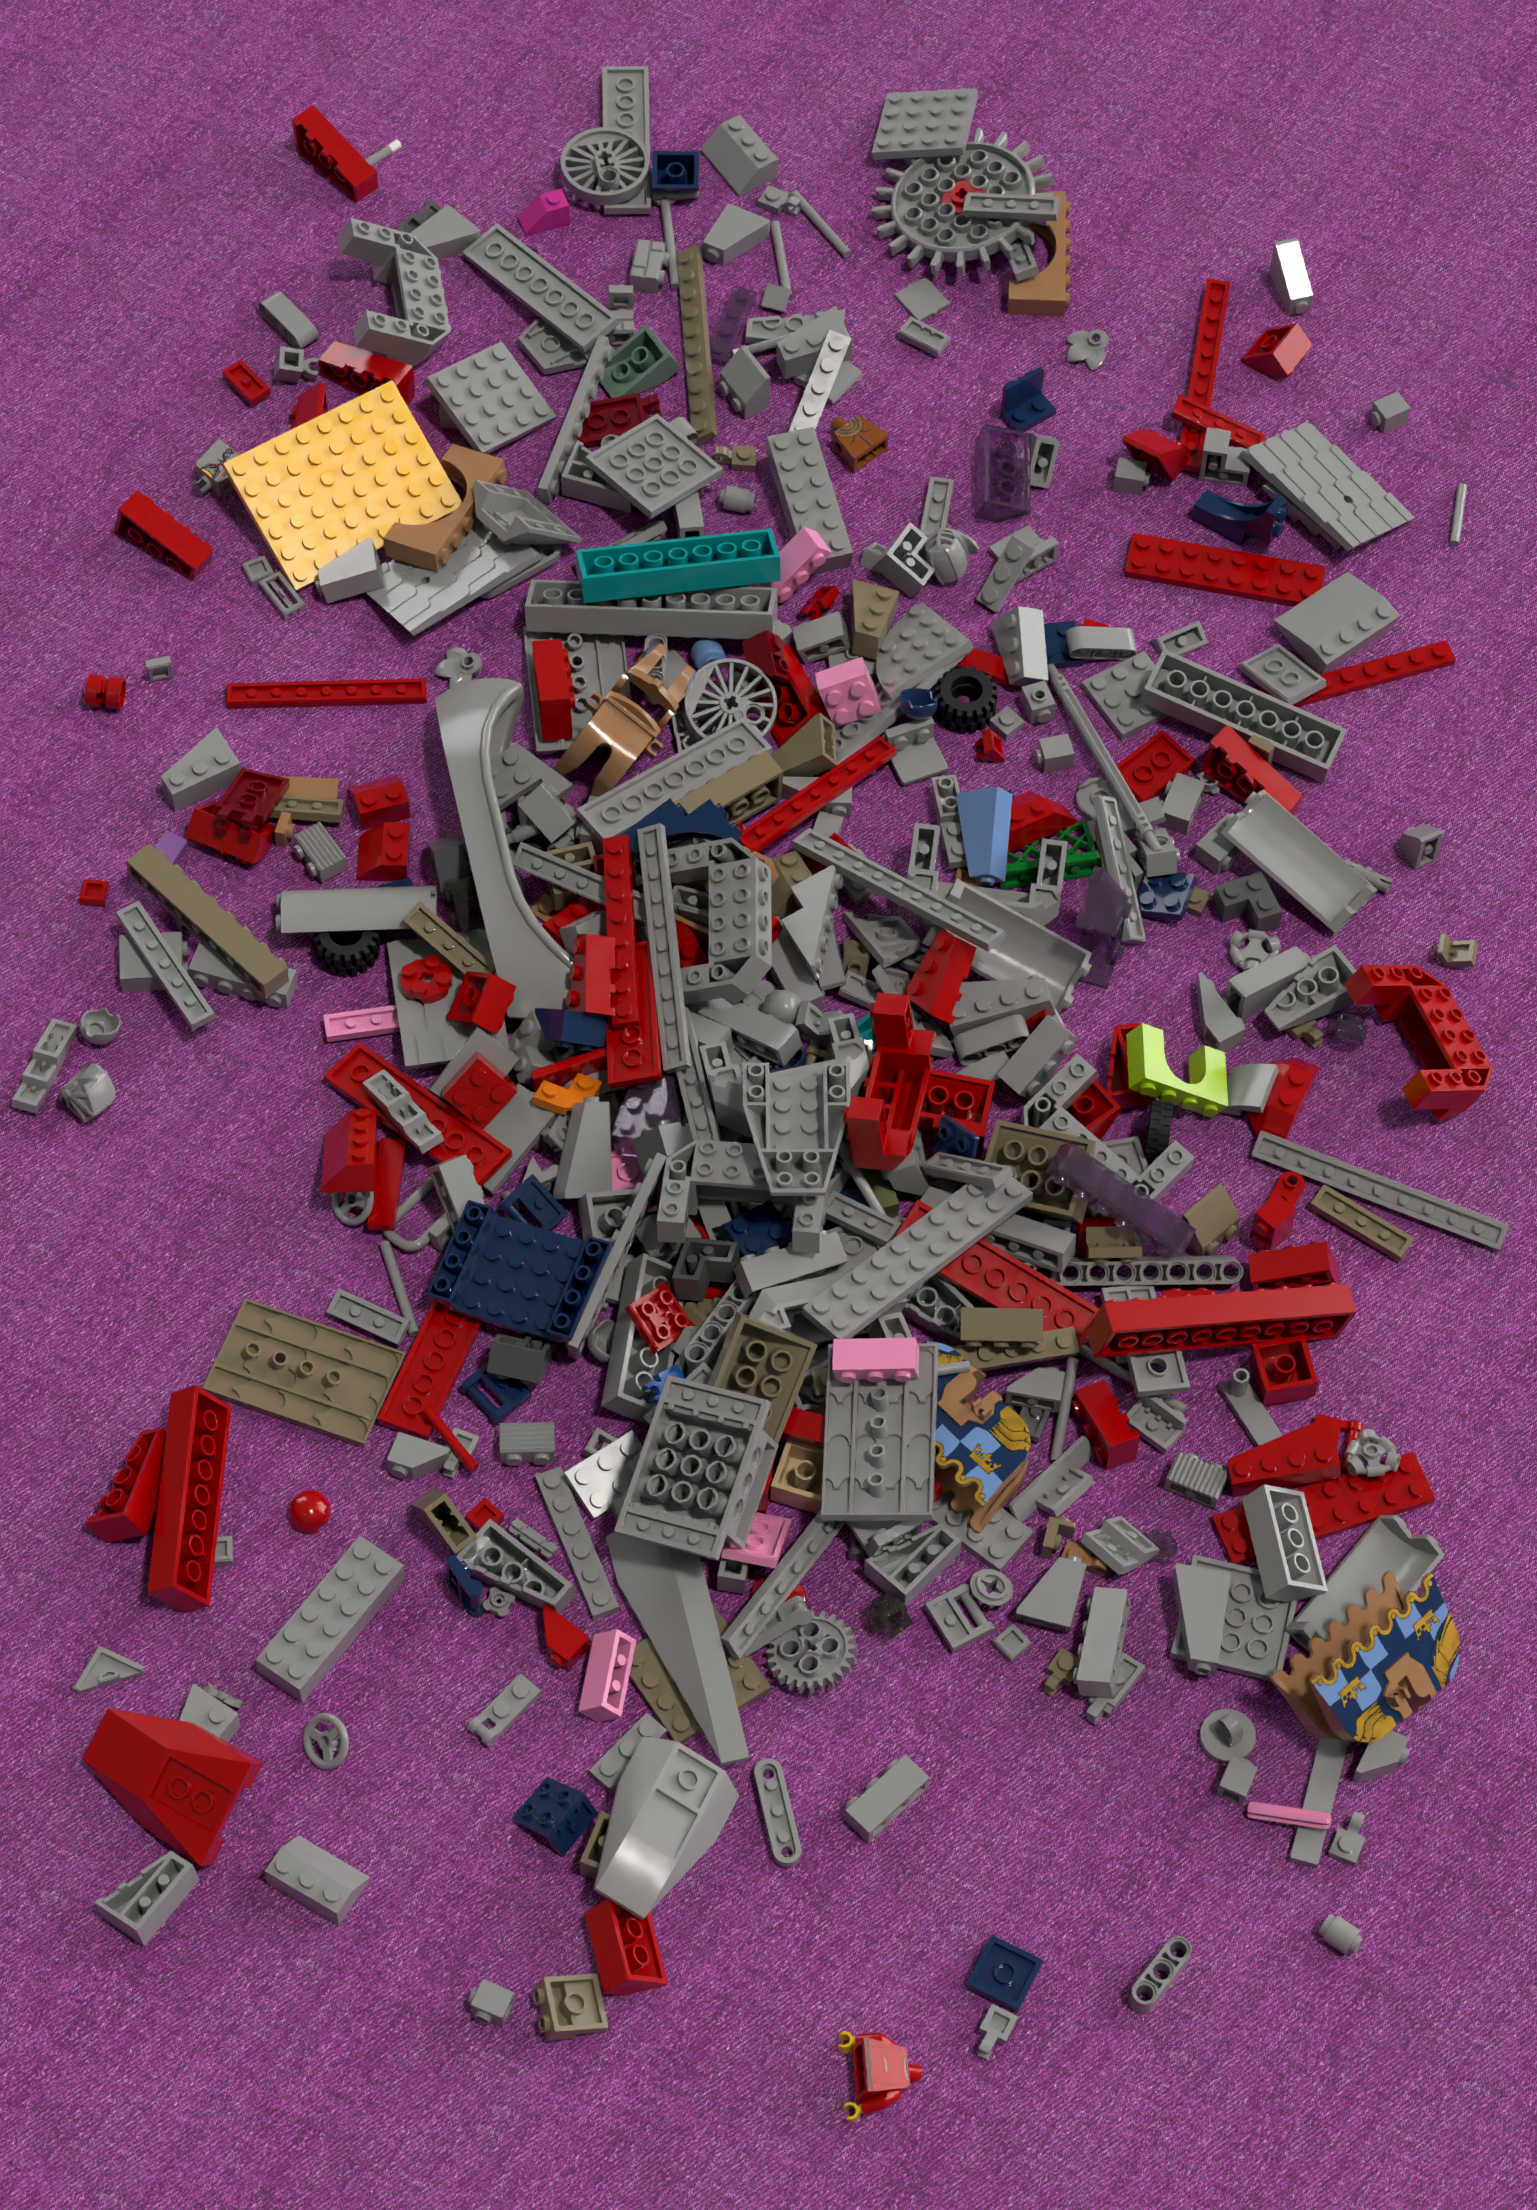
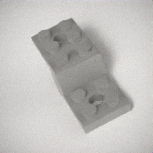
M1129 1285L1102 1288L1100 1297L1103 1305V1303L1109 1300L1156 1298L1154 1285ZM1181 1351L1115 1356L1117 1364L1128 1363L1136 1397L1188 1392L1190 1389ZM1157 1363L1161 1365L1164 1371L1161 1373L1155 1372L1151 1368V1364Z

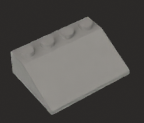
M1346 572L1276 618L1273 623L1310 668L1317 674L1329 672L1392 630L1400 614L1383 595L1351 573Z

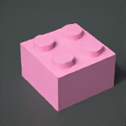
M863 657L815 673L819 694L835 728L882 712L877 690Z

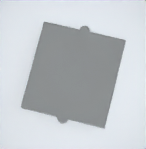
M927 277L913 284L909 283L908 287L894 294V297L910 315L921 322L931 316H937L938 312L950 306V302Z

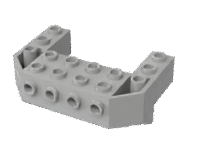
M350 218L338 235L340 253L372 263L374 280L391 285L397 317L366 310L353 327L356 347L387 354V358L416 366L433 354L444 339L449 336L451 331L438 258L413 234Z
M915 823L907 879L945 898L953 883L939 882V871H935L940 826ZM1042 838L1037 884L1031 883L1030 893L977 886L971 887L1050 929L1058 922L1068 842ZM912 912L927 931L931 921Z
M732 837L667 849L670 877L674 884L709 879V963L681 968L684 1004L724 998L731 1004L738 1003L751 993L772 967L771 869Z
M849 1013L828 1018L833 1051L832 1060L769 1073V1076H822L823 1063H850V1096L865 1098L866 1077L870 1078L869 1062L864 1040L859 1035L854 1014ZM725 1041L699 1046L718 1125L751 1138V1132L743 1111V1079L739 1065H731Z
M1077 1053L1023 1107L1021 1125L1095 1140L1096 1146L1090 1197L1086 1212L1093 1218L1132 1217L1133 1224H1138L1154 1212L1156 1204L1192 1168L1195 1157L1175 1140L1139 1176L1066 1111L1094 1083L1097 1072L1095 1068Z
M695 1140L666 1158L657 1216L658 1241L685 1243L689 1215H697L699 1199L765 1203L771 1200L773 1204L793 1206L792 1251L820 1253L822 1230L826 1220L827 1193L826 1196H771L754 1144Z
M851 1270L762 1289L749 1316L815 1344L833 1341L802 1315V1307ZM904 1297L856 1335L869 1333L870 1338L912 1337L902 1314V1310L908 1302L907 1298Z

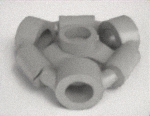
M1249 929L1248 932H1240L1237 930L1228 943L1231 947L1229 954L1235 966H1239L1243 972L1281 952V944L1277 936L1271 937L1266 935L1265 931ZM1247 938L1249 940L1248 946L1240 950L1239 948ZM1265 941L1269 953H1266L1262 948L1261 943Z
M1365 1429L1359 1432L1356 1440L1350 1441L1344 1453V1456L1347 1458L1345 1467L1350 1475L1354 1477L1358 1474H1365L1367 1477L1383 1476L1387 1471H1397L1401 1455L1396 1452L1397 1447L1385 1436L1379 1437L1374 1430ZM1388 1454L1385 1465L1380 1464L1382 1456ZM1360 1459H1362L1363 1461H1365V1463L1367 1464V1466H1366L1365 1468H1364V1465H1363V1463H1362V1461H1361Z

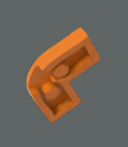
M578 1073L570 1087L566 1089L543 1080L533 1096L532 1104L557 1114L567 1115V1111H572L574 1103L583 1102V1097H597L602 1087V1081Z

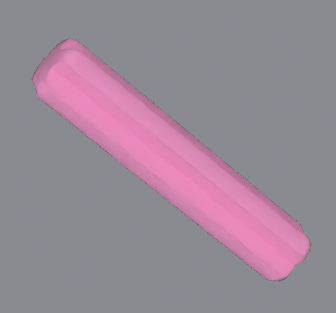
M1254 1801L1249 1802L1247 1808V1815L1252 1819L1324 1830L1329 1829L1331 1824V1814L1327 1812Z

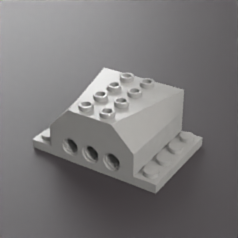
M667 1375L614 1531L620 1535L717 1561L719 1560L724 1542L744 1549L779 1446L763 1430L771 1403L762 1398Z

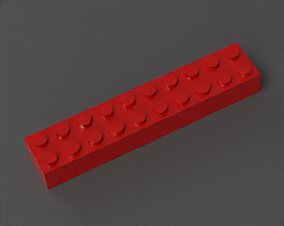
M1328 1283L1324 1286L1304 1285L1299 1288L1283 1286L1273 1290L1258 1288L1247 1292L1233 1290L1221 1294L1208 1292L1204 1295L1196 1296L1184 1294L1179 1297L1170 1298L1159 1296L1154 1299L1144 1300L1142 1298H1134L1129 1301L1109 1300L1103 1303L1085 1330L1094 1358L1248 1346L1305 1335L1306 1341L1334 1339L1344 1330L1357 1313L1348 1284L1337 1285L1336 1283Z

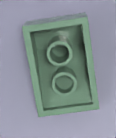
M646 324L613 352L611 360L606 363L604 378L600 382L612 398L642 393L664 383L682 367L659 336Z

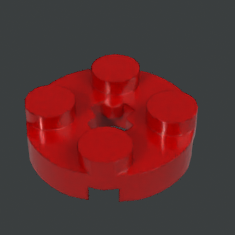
M435 955L413 961L410 964L404 965L401 969L402 992L408 999L413 1001L414 998L422 999V1003L440 1001L448 995L449 988L453 985L451 969ZM423 979H431V982L427 983L426 981H422V980H423Z

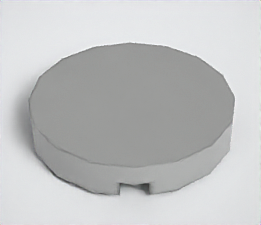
M1094 777L1086 780L1080 785L1076 793L1078 812L1087 820L1097 818L1093 798L1099 795L1116 798L1118 810L1124 809L1108 780H1105L1104 777Z

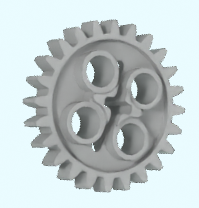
M811 1610V1620L808 1624L796 1625L784 1635L769 1642L770 1649L766 1650L769 1669H771L774 1678L778 1677L780 1685L786 1683L789 1691L797 1686L799 1694H802L804 1689L808 1688L810 1695H813L815 1688L818 1687L824 1693L825 1685L827 1684L834 1689V1680L836 1679L844 1682L843 1673L851 1674L850 1665L856 1664L854 1655H857L858 1652L855 1636L852 1635L850 1626L846 1627L843 1619L837 1622L835 1614H832L827 1619L825 1611H822L819 1617H815L814 1611Z

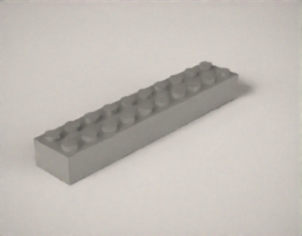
M531 579L525 603L526 631L536 633L559 632L561 634L584 633L586 635L608 634L611 636L633 635L636 637L657 633L665 637L731 638L733 640L751 638L765 630L774 634L778 614L777 588L732 586L721 589L698 590L696 592H679L670 595L661 594L648 597L625 598L623 600H607L598 603H584L579 581Z

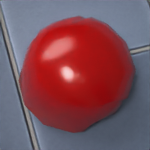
M304 1490L291 1501L288 1521L293 1529L302 1534L317 1533L320 1527L329 1521L331 1504L327 1497L320 1492Z

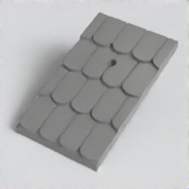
M1302 423L1295 428L1255 444L1239 454L1347 551L1396 529L1415 518L1390 492L1387 493L1367 472L1361 471L1336 444L1332 445L1310 423Z
M476 518L471 530L466 532L461 539L459 547L453 550L448 562L443 564L438 572L393 559L389 563L384 562L380 565L384 587L365 593L414 636L543 557L530 545L514 543L506 545L496 539L497 535L486 530L483 527L484 524Z
M523 627L536 754L566 752L593 717L592 712L584 707L586 702L590 700L592 704L597 705V702L590 698L596 691L605 698L628 669L624 635L561 634L559 632L536 633L526 631V627ZM562 639L563 649L568 648L573 693L575 695L576 708H571L573 739L543 741L533 666L532 641ZM578 662V663H580L581 665L576 666V665H574V663ZM627 680L619 692L631 700L629 680ZM600 745L595 750H603L610 747L607 745Z
M474 929L468 932L457 933L494 965L486 929ZM421 938L400 939L388 942L387 949L406 1069L448 1064L474 1030L461 1024L450 1022L447 1019L464 975ZM431 955L438 956L440 961L447 964L452 972L453 985L449 988L448 995L434 1003H422V999L414 998V1001L408 999L401 989L402 967ZM423 979L422 981L429 983L431 979ZM504 1020L503 1026L498 1030L497 1034L489 1035L509 1049Z
M918 1343L919 1375L917 1379H911L907 1382H899L895 1379H883L882 1382L856 1380L853 1383H844L836 1380L832 1371L833 1344L828 1345L821 1505L822 1521H933L939 1361L937 1343Z

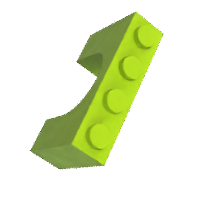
M1142 1023L1126 1034L1129 1089L1140 1092L1143 1095L1155 1097L1163 1102L1173 1103L1183 1109L1201 1113L1206 1117H1214L1228 1107L1225 1052L1204 1045L1188 1056L1190 1083L1188 1084L1177 1078L1166 1062L1163 1030Z

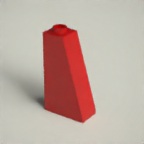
M793 1407L781 1439H790L824 1449L825 1416Z

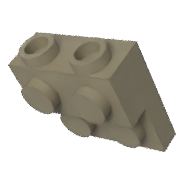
M597 1973L543 1977L536 1985V1988H534L533 2002L536 2006L540 2005L541 2010L538 2026L540 2032L546 2034L547 2041L574 2039L578 2034L601 2033L609 2028Z

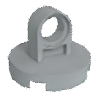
M1220 1709L1212 1712L1204 1720L1200 1729V1745L1204 1753L1215 1762L1221 1761L1229 1764L1231 1757L1246 1759L1251 1755L1256 1742V1730L1252 1721L1246 1715L1234 1709Z

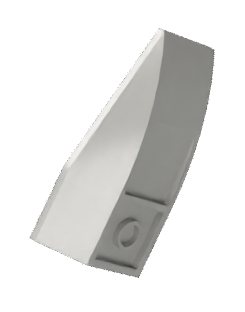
M742 1063L743 1111L771 1196H826L846 1123L843 1122L844 1108L849 1107L851 1100L850 1063H823L822 1076H769V1063Z
M643 1736L617 1784L593 1890L643 1920L716 1842L739 1797L726 1771L678 1741Z

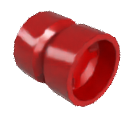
M89 674L85 687L86 706L101 707L105 704L109 709L122 710L126 698V678L110 676L109 679H106L104 675Z

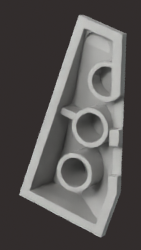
M1334 945L1314 956L1308 962V966L1294 977V981L1288 988L1282 990L1264 1010V1014L1279 1032L1342 1010L1354 1003L1344 984L1356 972V969L1338 947Z

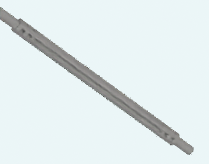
M1048 664L1047 668L1048 675L1051 678V685L1141 839L1146 840L1153 852L1162 851L1163 849L1154 835L1155 830L1064 675L1058 672L1054 664Z

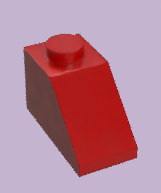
M545 1605L543 1608V1621L548 1660L555 1667H563L569 1672L589 1650L590 1637L548 1605Z

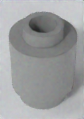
M727 485L726 489L721 490L719 503L723 504V509L744 514L746 511L752 513L756 493H751L749 489Z
M1331 1914L1326 1918L1318 1934L1323 1936L1325 1942L1345 1955L1350 1951L1355 1953L1363 1941L1359 1937L1361 1930L1340 1916L1334 1917Z

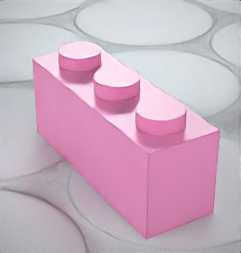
M803 527L779 552L780 581L768 584L759 583L760 587L777 588V601L784 603V601L791 598L793 592L801 584L809 579L811 573L826 561V558L832 552L817 531Z
M916 1337L833 1339L832 1371L836 1380L844 1383H853L856 1380L882 1382L883 1379L907 1382L911 1379H917L919 1375V1345Z
M618 1629L594 1634L578 1710L580 1713L597 1722L622 1716L636 1639Z

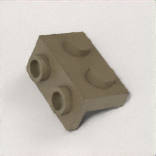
M1087 1226L1085 1253L1088 1258H1093V1262H1108L1109 1258H1119L1121 1262H1134L1135 1258H1142V1246L1139 1243V1227Z

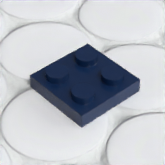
M1075 621L1044 624L1047 665L1054 664L1057 669L1083 666V659L1070 657L1066 638V631L1076 627Z
M1177 872L1147 877L1145 874L1137 896L1141 917L1183 921L1197 882L1195 874Z
M771 1200L723 1224L732 1242H738L742 1257L749 1254H755L757 1257L763 1255L765 1250L774 1246H779L780 1249L788 1247L787 1244L792 1241L791 1229Z
M991 1935L966 1983V1988L1018 2013L1044 1960Z

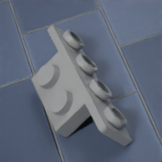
M1081 1436L1009 1503L1011 1513L1016 1519L1023 1522L1037 1508L1054 1517H1059L1094 1484L1092 1476L1080 1470L1093 1457V1451L1086 1437Z

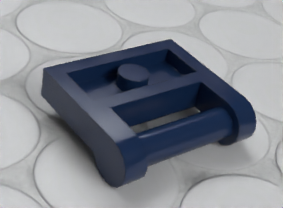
M533 1174L497 1205L501 1212L505 1211L512 1220L531 1225L512 1204L519 1199L542 1225L540 1228L548 1231L568 1215L565 1209Z
M487 1362L463 1381L459 1389L465 1395L469 1394L490 1416V1421L495 1426H498L509 1414L531 1398L532 1392L520 1382V1379L511 1377L509 1379H501L495 1377L493 1373L487 1372ZM482 1382L503 1405L497 1409L476 1386Z
M454 1554L445 1559L447 1583L469 1615L479 1618L485 1612L483 1602L481 1601L483 1585L478 1580H472L470 1577L472 1573L464 1560L460 1562Z

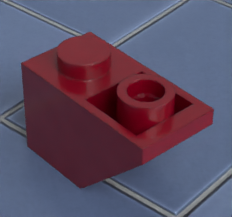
M765 630L742 641L747 662L755 665L763 673L784 683L789 682V667L784 658V644L780 636Z

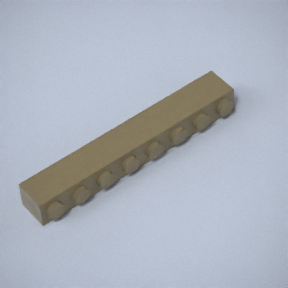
M149 843L126 860L128 875L264 999L270 997L289 982L287 963L281 957H275L264 942H259L255 939L251 930L246 926L242 927L230 911H224L212 895L208 896L204 893L199 883L194 879L190 880L179 865H173L161 849H156Z

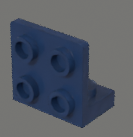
M1042 367L1028 371L1021 378L1010 381L1003 387L1000 418L1016 436L1056 415V408L1042 394L1044 369Z
M947 1115L941 1116L933 1155L937 1152L976 1159L979 1136Z
M547 1777L512 1819L516 1824L543 1835L557 1854L564 1856L596 1818L598 1812L584 1792Z

